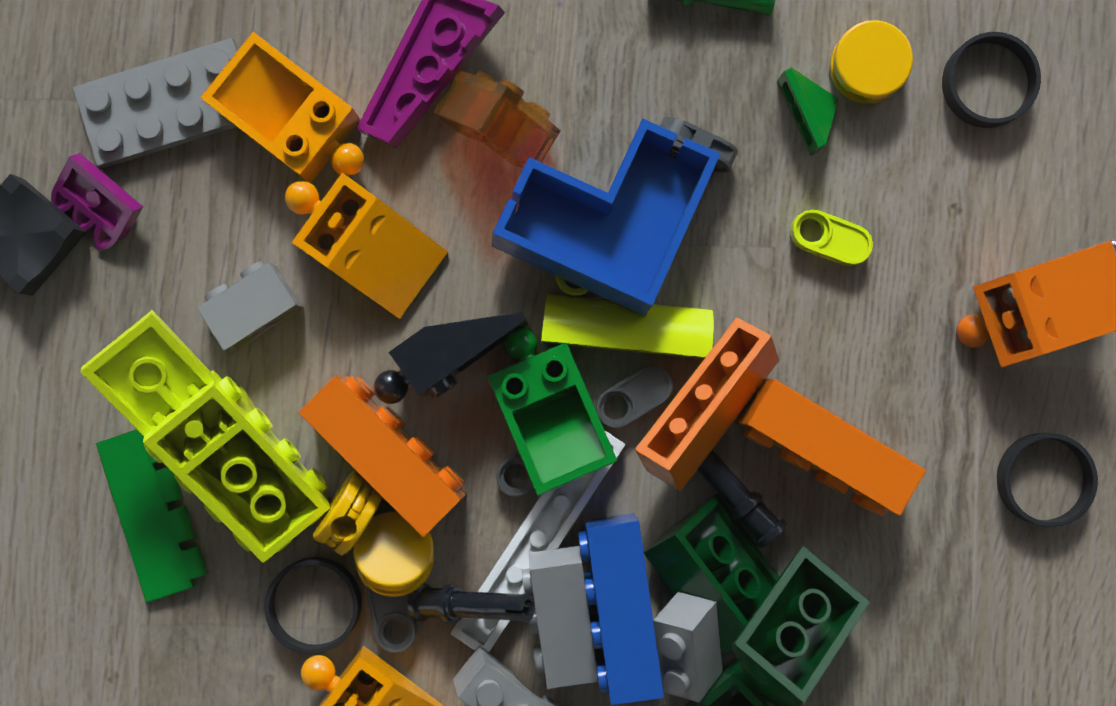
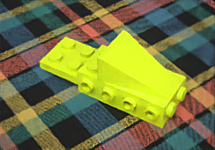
M153 310L81 367L80 372L144 436V447L149 455L158 463L163 462L174 473V477L179 485L186 492L194 493L204 503L208 514L216 522H223L233 532L237 543L245 551H251L262 563L287 547L293 538L308 526L319 521L324 513L330 509L326 489L329 486L323 476L313 467L308 471L298 461L301 455L295 446L287 438L280 441L270 431L273 428L272 423L259 408L254 406L248 393L242 386L238 387L228 376L222 379L214 370L210 372Z

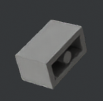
M262 261L250 265L240 273L241 280L230 287L223 284L214 288L204 296L206 302L197 307V310L224 351L236 352L304 308L278 266L270 262L263 264Z
M677 592L653 620L663 692L700 702L722 673L716 601Z

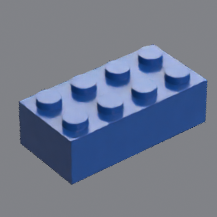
M634 513L585 520L586 530L578 531L582 562H591L592 572L584 573L588 606L596 605L598 615L590 616L594 649H603L604 657L595 658L600 693L609 692L611 705L664 698L639 520Z

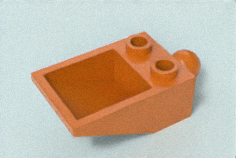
M1112 240L973 286L983 316L977 314L967 315L959 321L956 329L959 341L965 346L972 348L984 345L991 337L1001 367L1115 332L1116 251ZM1010 288L1013 290L1012 295L1017 303H1012L1007 298ZM1023 328L1027 329V337L1031 343L1025 342L1022 339L1021 332Z

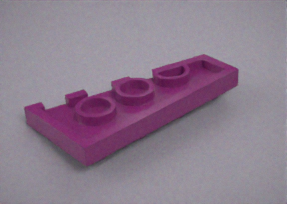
M421 0L356 129L371 138L397 148L505 14L502 8L486 0Z

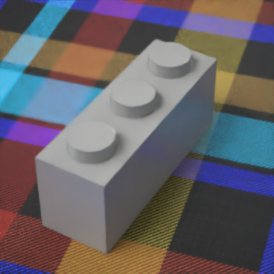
M580 546L529 553V568L522 569L524 592L534 596L535 612L532 620L529 622L531 635L539 634L541 647L534 648L537 674L545 673L547 689L598 682Z

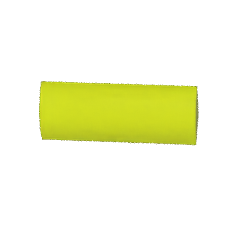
M547 293L541 341L542 343L561 345L567 343L570 346L705 359L713 346L714 316L713 311L708 309L653 304L645 317L608 299Z

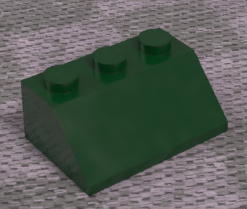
M715 494L666 530L644 551V554L674 595L680 592L716 601L721 655L733 650L731 645L780 576L741 524L733 520L729 508L720 496Z
M804 546L800 547L731 645L748 683L775 706H799L806 702L870 603V601Z

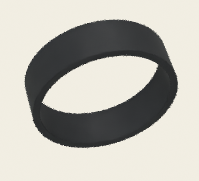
M986 32L970 38L951 55L945 65L942 76V90L949 108L962 121L981 128L999 127L1024 114L1036 100L1041 85L1040 66L1031 48L1019 38L1003 32ZM993 43L1009 49L1020 59L1027 74L1028 88L1021 107L1013 115L1004 118H987L974 113L961 101L955 89L954 69L964 49L975 44Z
M1036 433L1018 439L1005 451L997 469V487L1006 507L1018 518L1041 526L1058 527L1074 522L1090 508L1097 492L1098 475L1092 457L1077 441L1060 434ZM1050 438L1065 444L1076 455L1083 471V487L1080 497L1068 512L1057 518L1037 520L1026 514L1016 503L1010 488V471L1015 458L1026 446L1035 441Z
M323 557L304 558L287 566L271 582L265 597L264 610L266 621L275 638L287 648L305 654L322 653L339 645L356 626L361 612V593L355 578L343 565ZM303 565H320L333 570L345 581L352 595L353 613L348 628L340 637L324 644H306L294 639L282 628L275 612V594L279 583L290 570Z

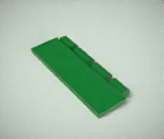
M136 429L97 442L96 446L147 603L195 587L194 578L208 573L199 546L184 550L182 542L196 538L187 507L183 506L171 510L169 502L183 498L180 485L176 481L174 473L168 467L161 470L158 469V462L149 455L144 447V436Z

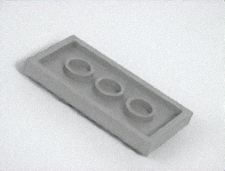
M228 38L73 87L96 165L104 169L235 128L236 126L205 103L200 97L238 51L236 41L233 38Z

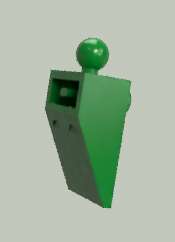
M517 327L507 333L504 339V349L509 357L518 360L519 363L487 377L537 495H541L617 462L618 460L567 343L534 355L537 349V339L531 330ZM556 364L562 365L563 372L559 377L554 378L547 374V368ZM521 381L523 383L522 391L516 395L510 394L507 389L508 385Z

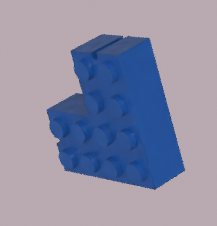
M642 118L608 193L529 157L513 189L512 200L508 199L492 233V247L646 317L655 302L721 153L685 138L676 159L670 157L668 154L678 134Z

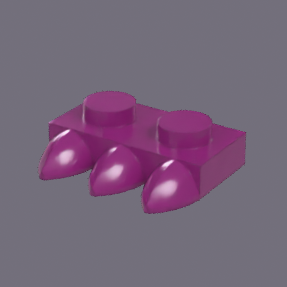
M81 153L69 156L51 193V202L62 212L68 211L73 205L75 206L73 221L86 231L96 224L94 241L97 250L108 249L117 241L127 237L143 208L140 203Z

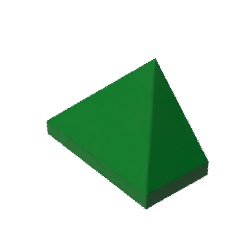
M791 67L783 71L777 82L811 156L818 153L827 143L838 98Z

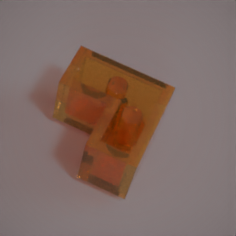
M459 70L433 112L460 134L486 144L510 164L522 169L529 157L542 163L561 131L548 120L551 114L546 109L534 102L529 101L527 103L522 99L524 91L506 79H502L498 83L494 78L481 71L473 75Z

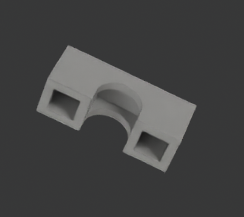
M480 646L453 678L458 698L469 706H561L546 694L541 698L533 694L515 677L512 669Z

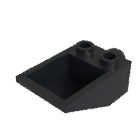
M522 312L423 327L388 352L400 370H387L380 373L374 382V393L383 403L395 404L404 399L408 391V385L411 384L419 396L431 394L433 398L435 396L438 398L457 384L454 379L457 374L503 343L507 333L517 327L527 326L529 324L528 320Z

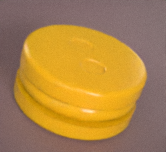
M865 21L850 28L834 47L829 63L831 79L837 90L847 99L860 104L879 103L891 97L907 81L913 67V52L907 37L897 27L883 21Z
M352 471L329 503L330 509L319 520L313 533V539L321 544L326 543L328 547H333V551L342 556L347 554L368 526L381 502L382 496L357 471Z
M397 511L385 512L374 516L355 543L353 550L356 569L362 582L375 593L389 597L407 595L421 587L428 579L434 563V546L430 532L422 537Z

